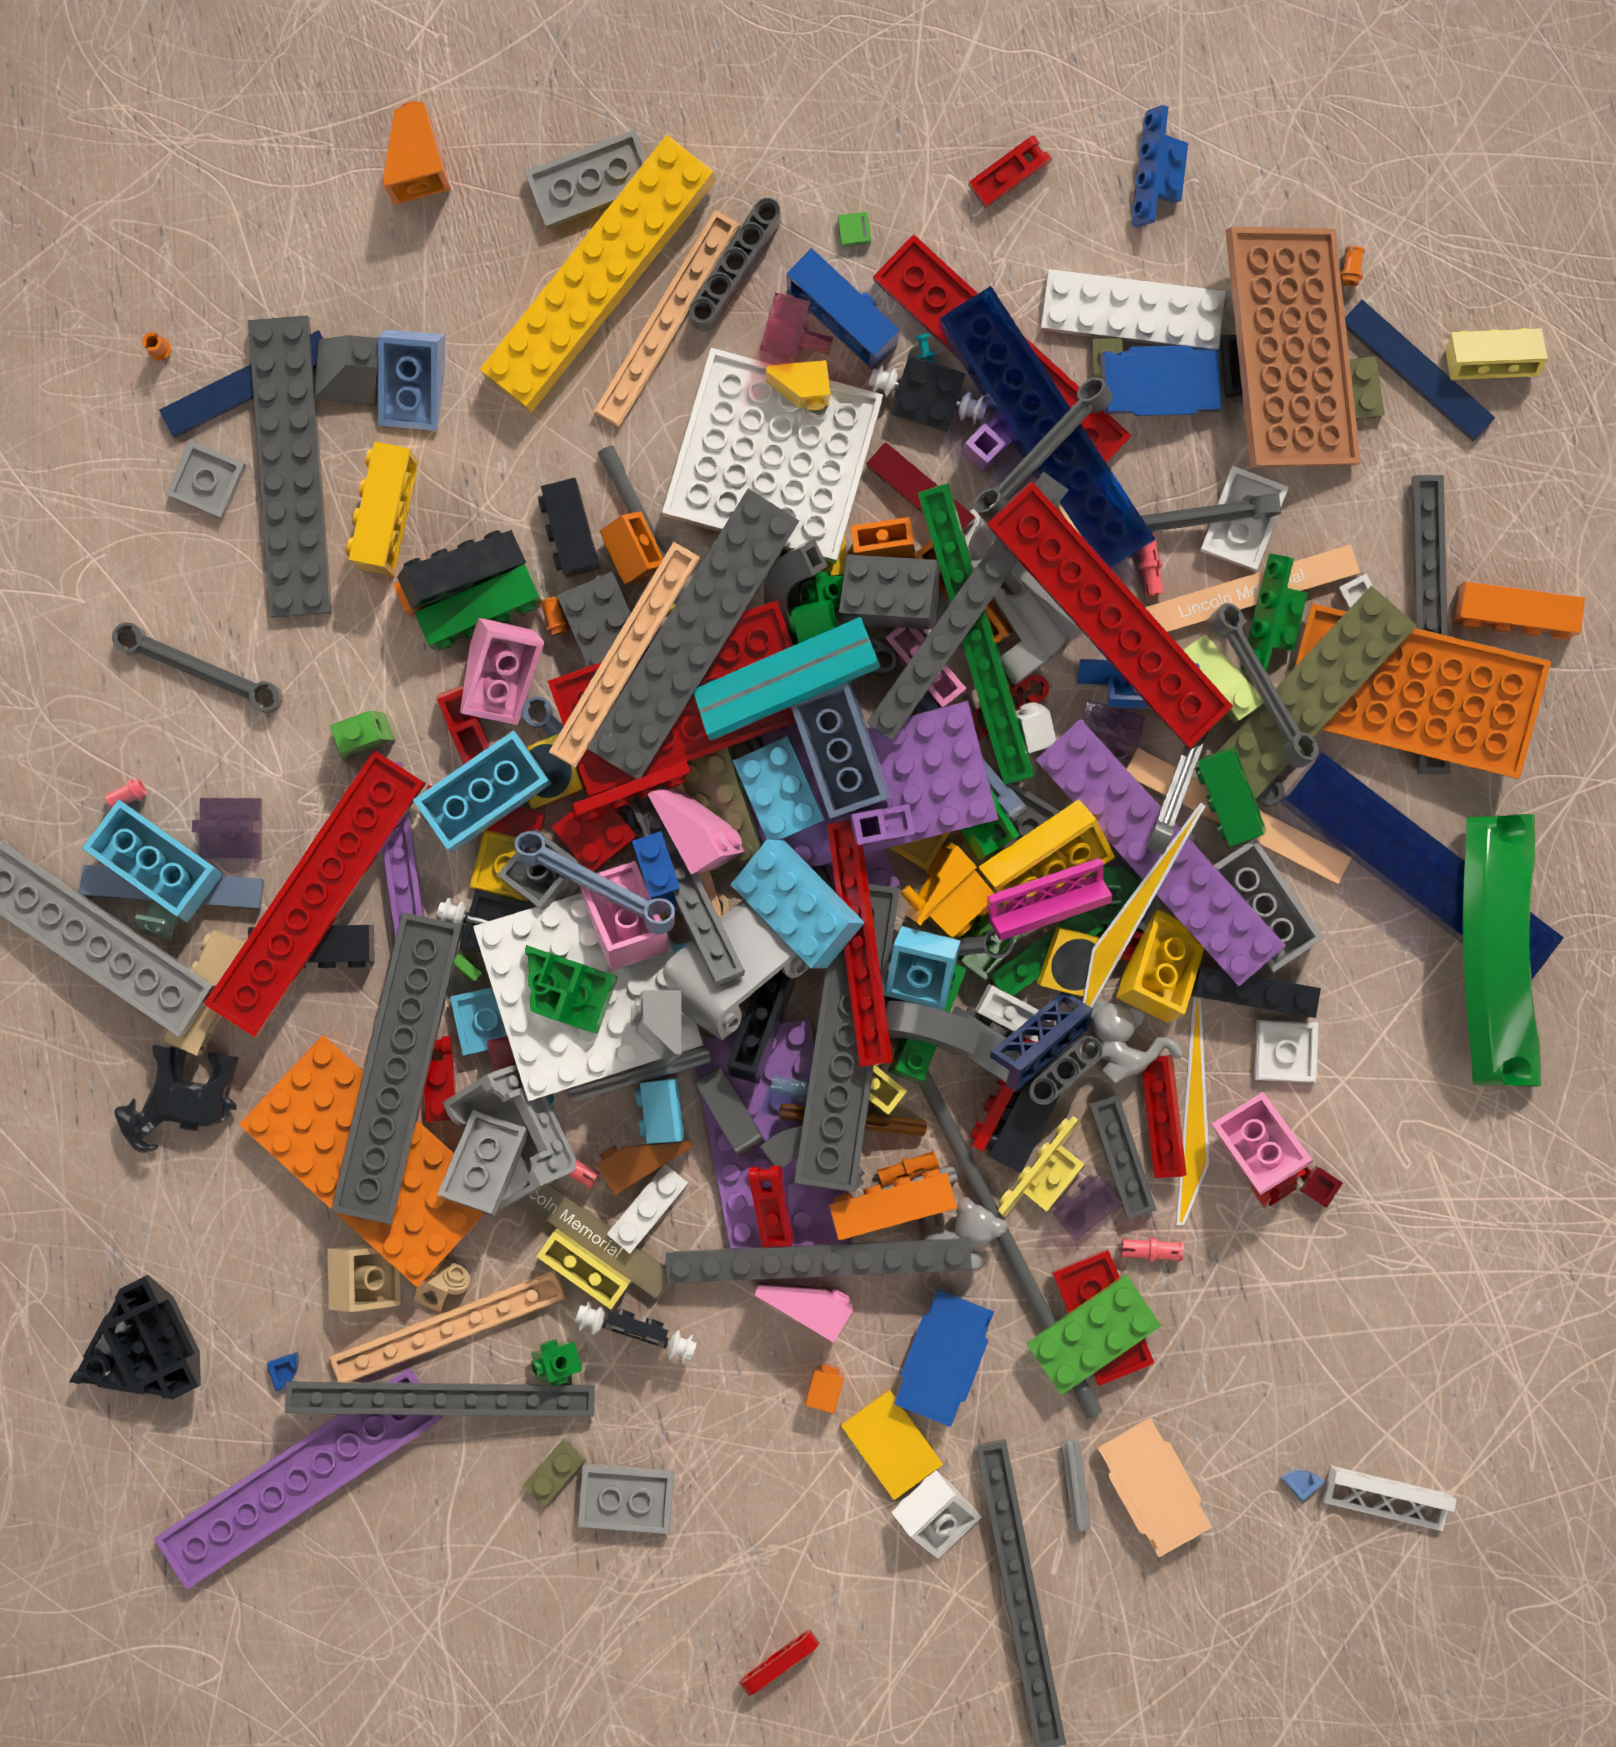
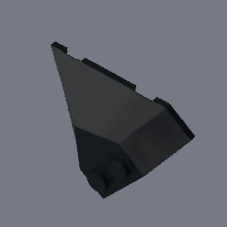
M149 1275L120 1288L109 1313L104 1316L85 1351L84 1359L78 1370L73 1373L69 1381L70 1383H87L97 1385L100 1388L142 1395L145 1393L159 1395L162 1398L172 1400L201 1386L200 1351L174 1297Z

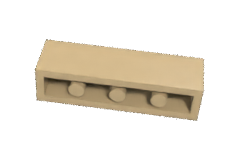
M212 930V933H208L202 941L200 949L203 950L199 962L195 961L190 969L216 986L245 941L223 931ZM204 1005L183 1038L177 1037L164 1028L163 1032L166 1033L163 1041L196 1056L204 1055L221 1015Z

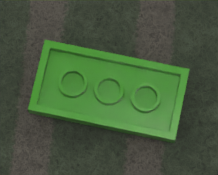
M1125 1274L1027 1341L1026 1344L1059 1393L1063 1395L1162 1326L1129 1277Z

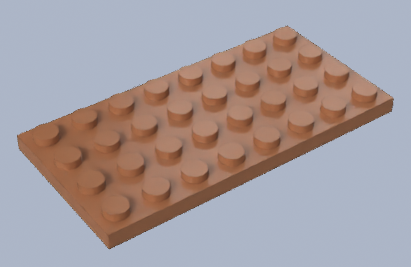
M1275 227L1228 228L1225 230L1250 468L1330 467L1360 464L1336 230L1328 228Z

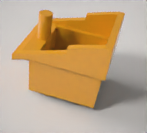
M948 842L943 843L926 871L928 877L918 894L909 885L900 892L911 905L905 915L909 920L921 926L928 919L941 933L951 938L955 935L957 937L962 936L970 929L971 924L969 922L977 915L981 917L988 912L987 896L994 893L974 870L977 866L957 845Z

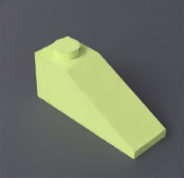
M1206 634L1184 649L1186 654L1194 663L1200 665L1202 672L1233 705L1226 713L1233 724L1263 704V701L1247 679Z

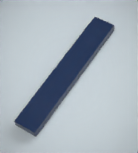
M1363 299L1345 317L1346 329L1470 440L1475 441L1495 419L1489 411L1454 380H1451L1443 370Z
M319 330L310 334L314 369L317 368L319 339H324ZM251 364L159 409L172 437L176 438L254 399Z

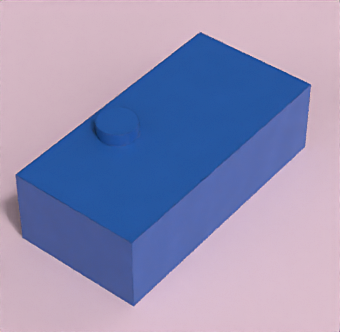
M810 248L786 273L787 291L871 370L876 368L897 346L899 329L875 307L877 304L874 299L866 292L861 294L814 249Z

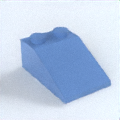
M387 329L378 336V426L438 430L445 371V334Z

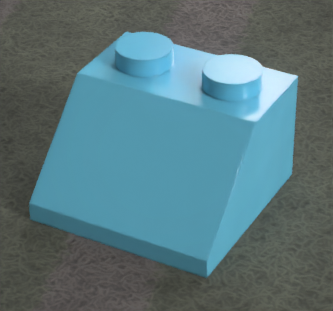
M901 926L893 946L885 996L944 1010L956 967L961 940Z
M678 1078L641 1082L640 1089H635L637 1107H643L644 1119H639L641 1137H646L647 1144L682 1141L685 1135Z

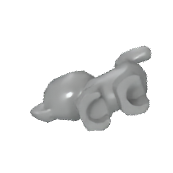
M1095 1001L1091 1015L1092 1031L1099 1038L1103 1046L1102 1057L1096 1064L1104 1060L1107 1065L1103 1068V1071L1116 1084H1120L1127 1077L1144 1072L1148 1065L1157 1059L1162 1049L1167 1048L1175 1059L1182 1057L1183 1051L1180 1044L1171 1037H1157L1146 1052L1126 1046L1125 1042L1132 1037L1135 1029L1141 1025L1144 1019V1012L1134 1008L1128 1009L1119 1004H1105L1102 1001ZM1088 1043L1082 1050L1089 1057H1092L1095 1053V1046L1093 1043Z
M963 1196L957 1202V1216L954 1220L955 1232H949L935 1225L934 1215L922 1218L923 1240L970 1238L972 1269L982 1267V1256L978 1252L973 1251V1248L988 1246L994 1238L1002 1236L1008 1226L1006 1221L996 1218L992 1212L981 1205L974 1204L972 1200Z

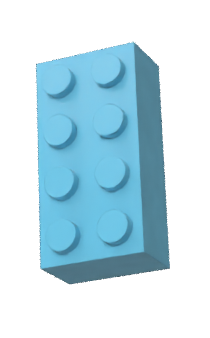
M513 730L413 799V801L446 849L453 853L552 783L519 735Z
M121 800L116 802L82 847L83 850L185 922L190 920L223 876V873Z
M767 839L731 883V886L810 968H827L865 923L784 840Z

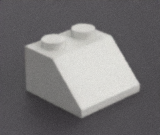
M936 1470L926 1477L921 1485L908 1497L904 1498L899 1506L892 1511V1514L908 1535L937 1559L982 1518L961 1493Z

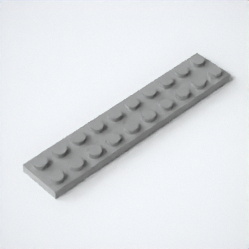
M0 840V915L174 1035L183 1038L203 1008L215 985Z

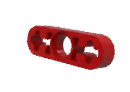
M811 1630L803 1632L749 1671L739 1681V1684L748 1696L757 1693L813 1652L820 1642Z

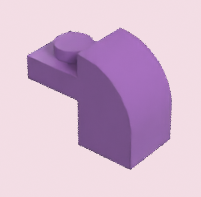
M998 413L987 425L984 423L965 442L960 453L984 473L1013 443L1020 432Z
M910 804L850 815L856 845L915 834Z

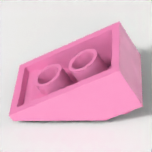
M478 618L469 647L460 709L462 714L518 725L544 645V641L534 630Z
M681 789L657 790L648 794L690 874L718 869L745 852L741 846V837L736 830L732 829L728 823Z
M635 861L597 873L649 901L652 900ZM579 885L610 971L668 952L667 933L654 934L648 931L644 925V918ZM659 914L650 917L652 920L662 921Z
M1264 1092L1212 1123L1219 1141L1260 1195L1313 1163L1309 1154Z
M759 1282L755 1288V1296L833 1343L853 1311L852 1303L849 1299L850 1296L836 1287L831 1291L826 1287Z

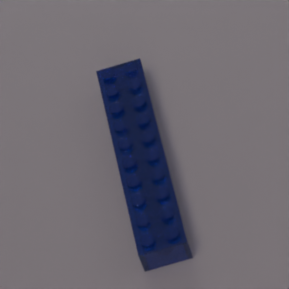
M989 286L942 316L939 320L938 328L1024 459L1071 408L992 286ZM1080 423L1033 474L1038 480L1041 474L1045 472L1068 489L1060 501L1061 506L1080 535L1113 570L1151 546L1155 541V537Z
M1323 752L1319 753L1289 788L1280 804L1345 854L1352 857L1354 861L1463 944L1465 861ZM1530 912L1531 980L1564 939L1563 936L1532 912Z

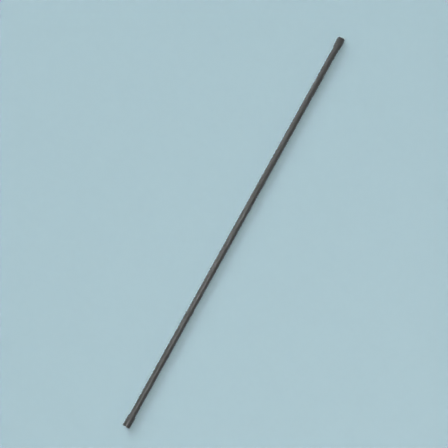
M611 445L603 448L597 454L609 477L613 480L628 512H642L664 558L666 552L625 473V468L614 446ZM682 587L681 591L674 601L675 604L678 602L681 595L685 591L684 587ZM759 736L745 741L750 752L764 747ZM824 865L812 867L821 879L836 893V889ZM884 993L885 1005H888L889 1001H893L892 997L885 996ZM895 1038L897 1043H899L900 1038ZM928 1070L924 1081L918 1084L979 1204L992 1212L996 1218L1004 1220L1002 1214L998 1212L999 1208ZM1007 1226L1006 1232L997 1240L1042 1329L1045 1330L1056 1321ZM1085 1379L1073 1387L1074 1395L1086 1419L1102 1412L1094 1392Z

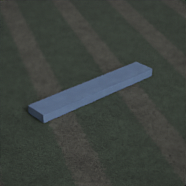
M83 865L79 893L83 896L155 901L109 867ZM222 876L201 905L261 910L264 880L260 878Z

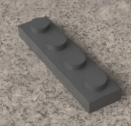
M1116 1094L1088 1103L1126 1219L1129 1220L1156 1211L1157 1209L1119 1095Z

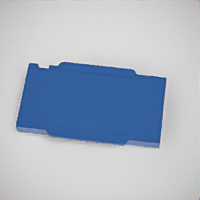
M1191 346L1131 347L1128 351H1121L1120 353L1109 351L1100 354L1102 379L1113 394L1111 403L1104 409V414L1133 413L1135 416L1193 415L1196 412H1215L1222 409L1218 350H1193Z
M937 1289L928 1314H924L901 1371L903 1379L894 1400V1405L951 1427L960 1402H964L967 1399L988 1344V1339L985 1336L994 1311Z

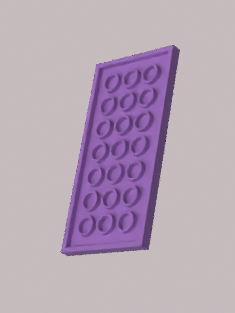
M965 701L909 716L892 741L874 728L867 727L892 799L836 819L829 818L804 744L794 747L826 820L781 840H784L812 868L832 862L827 824L850 820V815L910 804L915 834L863 844L864 854L998 820L969 702ZM750 802V806L752 808L754 818L758 827L757 832L759 838L762 840V844H764L767 838L760 825L754 808Z
M809 1018L780 1024L759 1085L732 1077L729 1074L727 1062L738 1032L731 1033L724 1040H720L716 1036L702 1039L703 1046L692 1049L696 1050L703 1047L710 1049L712 1061L696 1066L698 1078L721 1065L765 1141L784 1129L803 1125V1122L779 1119V1107L782 1103L806 1106L815 1047ZM701 1094L730 1248L762 1247L749 1183V1168L760 1167L761 1169H770V1166L775 1165L763 1151L761 1144L739 1157ZM798 1157L782 1168L783 1185L794 1236L792 1246L853 1243L852 1237L838 1240L829 1207L830 1204L835 1203L833 1197L843 1195V1190L794 1183ZM770 1181L762 1182L763 1188L771 1187Z

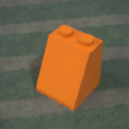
M409 101L404 103L401 108L394 109L383 175L384 187L394 205L451 190L433 121L424 101Z

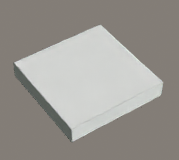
M1256 1020L1254 1080L1316 1083L1318 1023Z

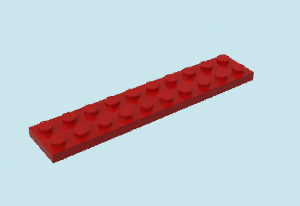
M913 234L873 276V281L1010 408L1023 416L1042 435L1046 436L1079 400L1077 392L1080 387L916 235ZM1104 410L1097 413H1090L1060 444L1058 449L1091 479L1132 435L1109 414H1104Z
M1033 481L1029 482L985 524L1187 748H1191L1233 707Z
M373 750L204 1005L253 1037L257 1038L414 803L413 799L418 797L426 785L424 781Z

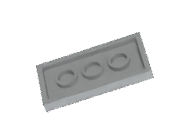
M634 129L524 172L545 227L550 229L610 206L647 158Z

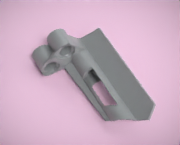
M981 517L978 528L971 536L968 545L974 569L997 538L985 525L986 523ZM1019 561L1005 579V583L1015 595H1007L1000 586L993 596L994 601L1021 641L1000 657L1004 673L1013 685L1018 684L1047 664L1076 626Z

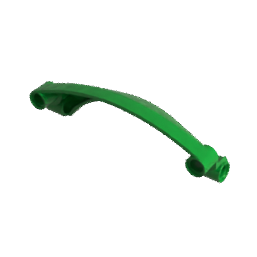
M1534 814L1467 817L1463 951L1466 1010L1472 1062V1081L1474 1085L1541 1086L1540 1038L1534 1009L1530 963V906L1536 857Z

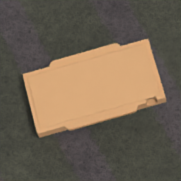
M1150 1417L1097 1446L1111 1471L1109 1479L1141 1534H1146L1158 1557L1165 1555L1212 1528L1199 1505L1201 1497L1171 1444L1168 1441H1163Z

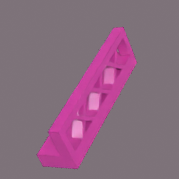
M1098 858L987 896L988 921L998 939L1002 941L1112 903V894L1103 881V863L1101 859ZM1094 872L1093 876L1082 879L1086 874ZM1065 881L1061 887L1053 889L1058 883ZM1038 891L1034 896L1026 898L1030 893ZM1009 901L1005 906L997 908V904Z

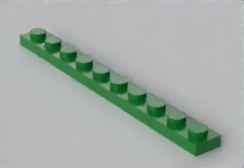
M949 483L918 492L951 603L974 571V567ZM985 608L962 640V644L1003 783L1009 784L1033 777L1035 774Z

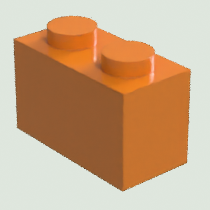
M641 511L621 515L599 531L624 585L645 580L656 572L664 559Z
M910 517L851 526L855 555L916 559L914 556L915 546Z

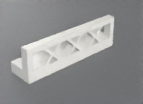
M1330 1466L1323 1502L1439 1531L1444 1529L1447 1511L1454 1512L1456 1499L1448 1493L1335 1466ZM1335 1484L1348 1486L1353 1492L1344 1499L1332 1497ZM1369 1491L1379 1494L1383 1500L1371 1507L1365 1505L1360 1495ZM1355 1498H1357V1500L1359 1501V1503H1355V1502H1351V1501L1354 1500ZM1398 1498L1409 1501L1412 1507L1400 1514L1393 1510L1390 1502ZM1386 1505L1389 1511L1380 1508ZM1426 1505L1439 1508L1436 1522L1425 1520L1419 1510ZM1416 1512L1419 1518L1410 1515Z

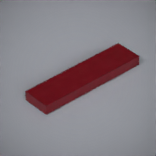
M885 442L869 459L866 467L924 514L918 492L937 487L938 485ZM954 499L964 533L976 520V516Z

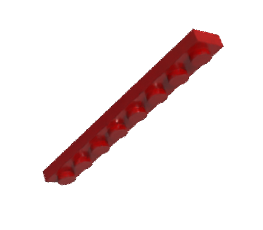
M851 819L827 824L836 894L865 922L844 947L860 1067L892 1063L893 1059L863 844H855Z

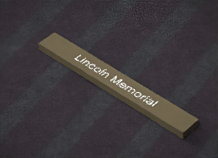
M551 1184L519 1200L655 1299L667 1284V1267L637 1246L629 1254L607 1235L611 1227Z

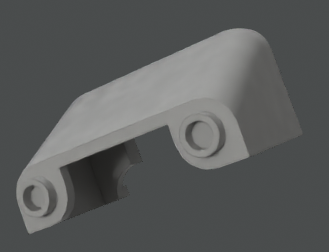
M742 900L719 918L745 970L744 976L716 987L694 940L667 961L663 970V977L668 989L681 990V1012L720 1040H724L739 1027L741 1022L739 1004L780 970L787 977L796 978L810 968L746 900Z
M516 1064L486 1074L442 1102L450 1119L459 1126L467 1125L472 1110L529 1130L530 1133L497 1211L556 1182L575 1170L576 1159L546 1096L532 1101L527 1100Z

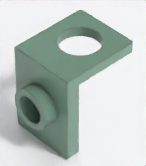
M151 901L147 915L136 914L135 920L142 934L171 939L179 917L156 901Z

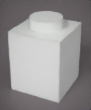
M1028 703L1021 706V710L1016 711L1028 753L1050 747L1056 741L1050 711L1038 703Z

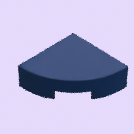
M298 1352L267 1362L275 1391L283 1389L286 1386V1382L292 1381L295 1377L299 1365Z

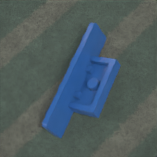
M1160 105L1147 110L1143 120L1144 129L1142 145L1139 151L1140 162L1136 178V195L1132 209V226L1137 228L1154 223L1158 198L1171 203L1182 201L1188 143L1165 135L1169 109L1166 105Z
M1080 659L1077 683L1107 685L1108 707L1151 709L1108 660Z

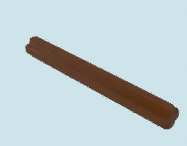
M782 1103L779 1107V1119L803 1122L806 1106ZM867 1113L865 1129L919 1136H924L927 1130V1122L922 1119Z

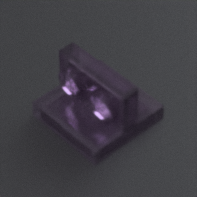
M200 798V820H192V832L199 834V857L202 859H262V799Z

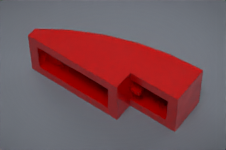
M463 684L438 694L437 701L463 764H466L489 748L490 744L479 717L460 712Z

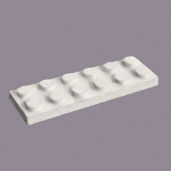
M1048 269L1040 331L1104 339L1122 338V341L1160 346H1191L1193 350H1219L1226 291Z

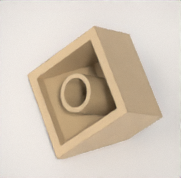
M371 1245L328 1248L329 1310L356 1312L400 1306V1272Z

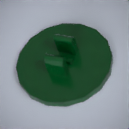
M1103 867V881L1112 894V903L1087 911L1090 917L1100 924L1110 925L1140 885L1134 874L1123 867Z

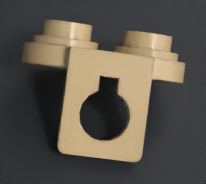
M444 1259L422 1285L417 1288L414 1301L437 1312H441L448 1293L458 1295L467 1290L470 1283L468 1271L462 1266ZM429 1290L435 1292L434 1296L438 1301L427 1299L423 1293Z

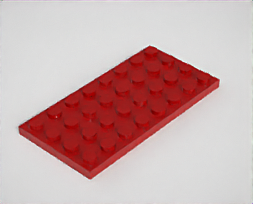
M778 601L742 613L697 687L793 646ZM651 645L647 646L646 650L644 651L643 655L638 661L636 667L634 668L633 672L631 673L621 692L625 688L626 684L630 680L631 676L633 675L634 671L638 667L639 663L641 662L642 658L644 657V655L646 654L647 650ZM602 662L547 681L563 726H565ZM693 693L642 777L683 761H689L794 724L796 720L790 706L714 740H710ZM586 749L577 764L588 796L636 779L589 749Z

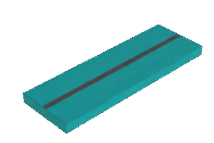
M861 617L697 687L694 691V696L706 733L710 740H714L881 667Z

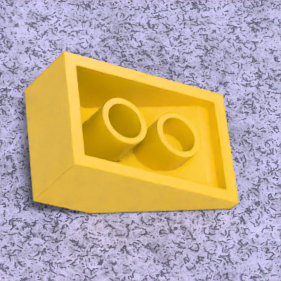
M1159 910L1154 911L1123 973L1116 998L1166 1023L1185 1015L1204 947L1181 921Z

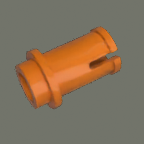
M1353 245V251H1351V246L1345 248L1343 271L1340 272L1341 284L1345 286H1358L1359 281L1363 279L1361 267L1365 249Z
M148 332L142 338V344L147 349L151 358L161 361L169 357L171 345L167 339L158 336L155 332Z
M558 596L542 600L540 603L548 623L547 632H550L551 636L567 633V626L570 624L568 621H565Z

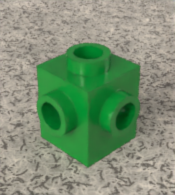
M828 571L816 573L812 579L802 583L801 596L803 602L809 604L832 599L836 614V611L840 610L844 576H831V572Z
M557 1339L541 1343L539 1345L540 1350L531 1353L533 1358L531 1369L539 1382L550 1383L551 1386H556L568 1382L567 1376L583 1371L574 1341L558 1343Z

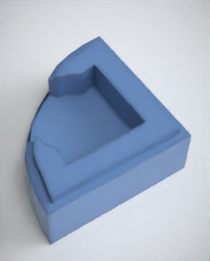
M1306 1470L1290 1471L1280 1477L1301 1502L1305 1501L1325 1483L1319 1476Z

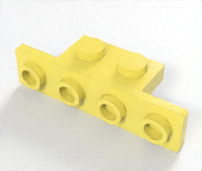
M1074 1116L1070 1120L1065 1118L1055 1130L1057 1137L1051 1144L1046 1142L1036 1154V1157L1039 1158L1032 1168L1027 1166L1018 1176L1017 1180L1020 1183L1012 1192L1009 1189L999 1200L998 1204L1001 1207L998 1212L1006 1217L1024 1194L1045 1211H1050L1085 1167L1083 1162L1063 1147V1144L1081 1123Z

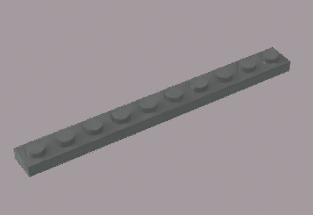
M1045 472L1041 474L1035 483L1055 507H1057L1068 491L1067 488ZM998 538L995 539L866 722L889 740H893L1017 564L1018 560Z
M1414 475L1411 477L1414 623L1417 625L1415 628L1448 636L1444 475ZM1417 754L1418 774L1451 773L1450 762Z
M970 1238L666 1252L667 1283L972 1270Z
M287 1381L285 1413L594 1417L595 1385L560 1384L551 1386V1384Z
M1006 1439L977 1444L976 1450L1035 1747L1065 1745L1066 1740Z

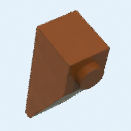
M682 1140L678 1142L628 1145L617 1149L614 1145L599 1154L602 1160L596 1163L616 1195L692 1148L694 1144L692 1140Z

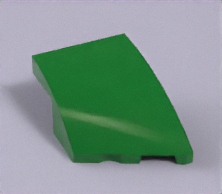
M526 945L525 954L528 956L529 975H527L531 990L529 997L531 1012L598 1034L618 976Z

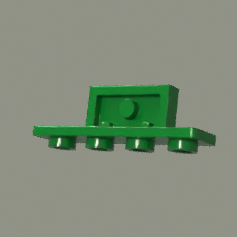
M1272 553L1268 555L1248 637V642L1265 672L1267 671L1272 647L1294 651L1308 594L1307 592L1287 588L1294 558ZM1241 665V670L1246 672L1243 665Z

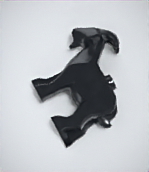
M152 1045L153 1056L157 1062L156 1078L142 1111H136V1100L133 1098L129 1105L118 1106L114 1110V1114L122 1134L130 1146L140 1153H148L158 1149V1145L147 1144L142 1139L164 1121L180 1123V1129L198 1131V1126H211L222 1123L227 1119L231 1110L236 1111L237 1105L232 1099L225 1098V1093L228 1085L234 1078L239 1057L208 1052V1060L213 1067V1072L208 1082L201 1084L183 1080V1069L187 1051L178 1047Z

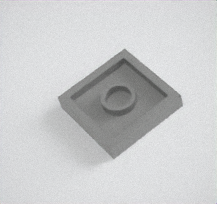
M190 440L166 495L223 520L247 465Z

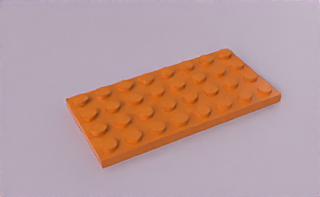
M1311 603L1294 668L1347 611ZM1414 628L1320 730L1520 779L1551 661Z
M322 1035L239 1125L332 1209L364 1071L327 1037ZM418 1120L393 1224L335 1212L417 1288L422 1285L486 1214L443 1199L437 1195L454 1153Z

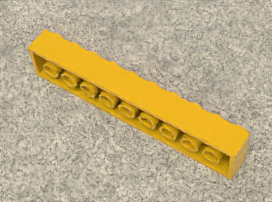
M666 135L482 365L480 371L484 377L529 413H532L715 184L714 171Z

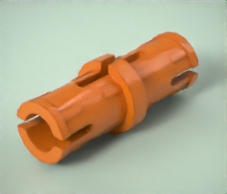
M933 1150L910 1159L908 1157L902 1158V1162L879 1168L877 1171L884 1188L892 1185V1181L906 1177L914 1180L915 1176L940 1169Z

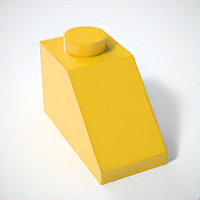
M826 360L766 366V383L797 407L807 408L808 410H820L824 406L829 405L830 387Z

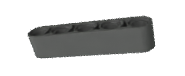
M762 198L755 204L689 307L691 323L697 330L708 331L716 325L779 228L781 213L780 206L776 200ZM770 210L775 214V217L771 220H764L760 217V214L763 211ZM755 235L759 238V241L754 245H748L744 242L746 236ZM732 260H740L743 263V266L738 270H732L727 265ZM717 284L727 287V291L721 295H716L711 290ZM700 309H707L711 312L710 317L705 320H700L695 315Z

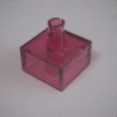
M775 292L759 349L760 361L773 365L798 363L803 348L829 356L834 337L808 331L810 301Z

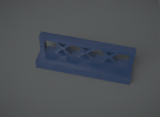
M1062 991L991 1051L990 1058L1009 1070L1006 1086L1016 1092L1085 1033L1089 1027L1093 1008L1071 994ZM1065 1003L1075 1010L1073 1012H1060L1059 1006ZM1055 1020L1056 1026L1042 1027L1041 1021ZM1025 1035L1038 1036V1041L1036 1043L1023 1042L1022 1037ZM1005 1051H1019L1020 1057L1014 1061L1003 1053Z

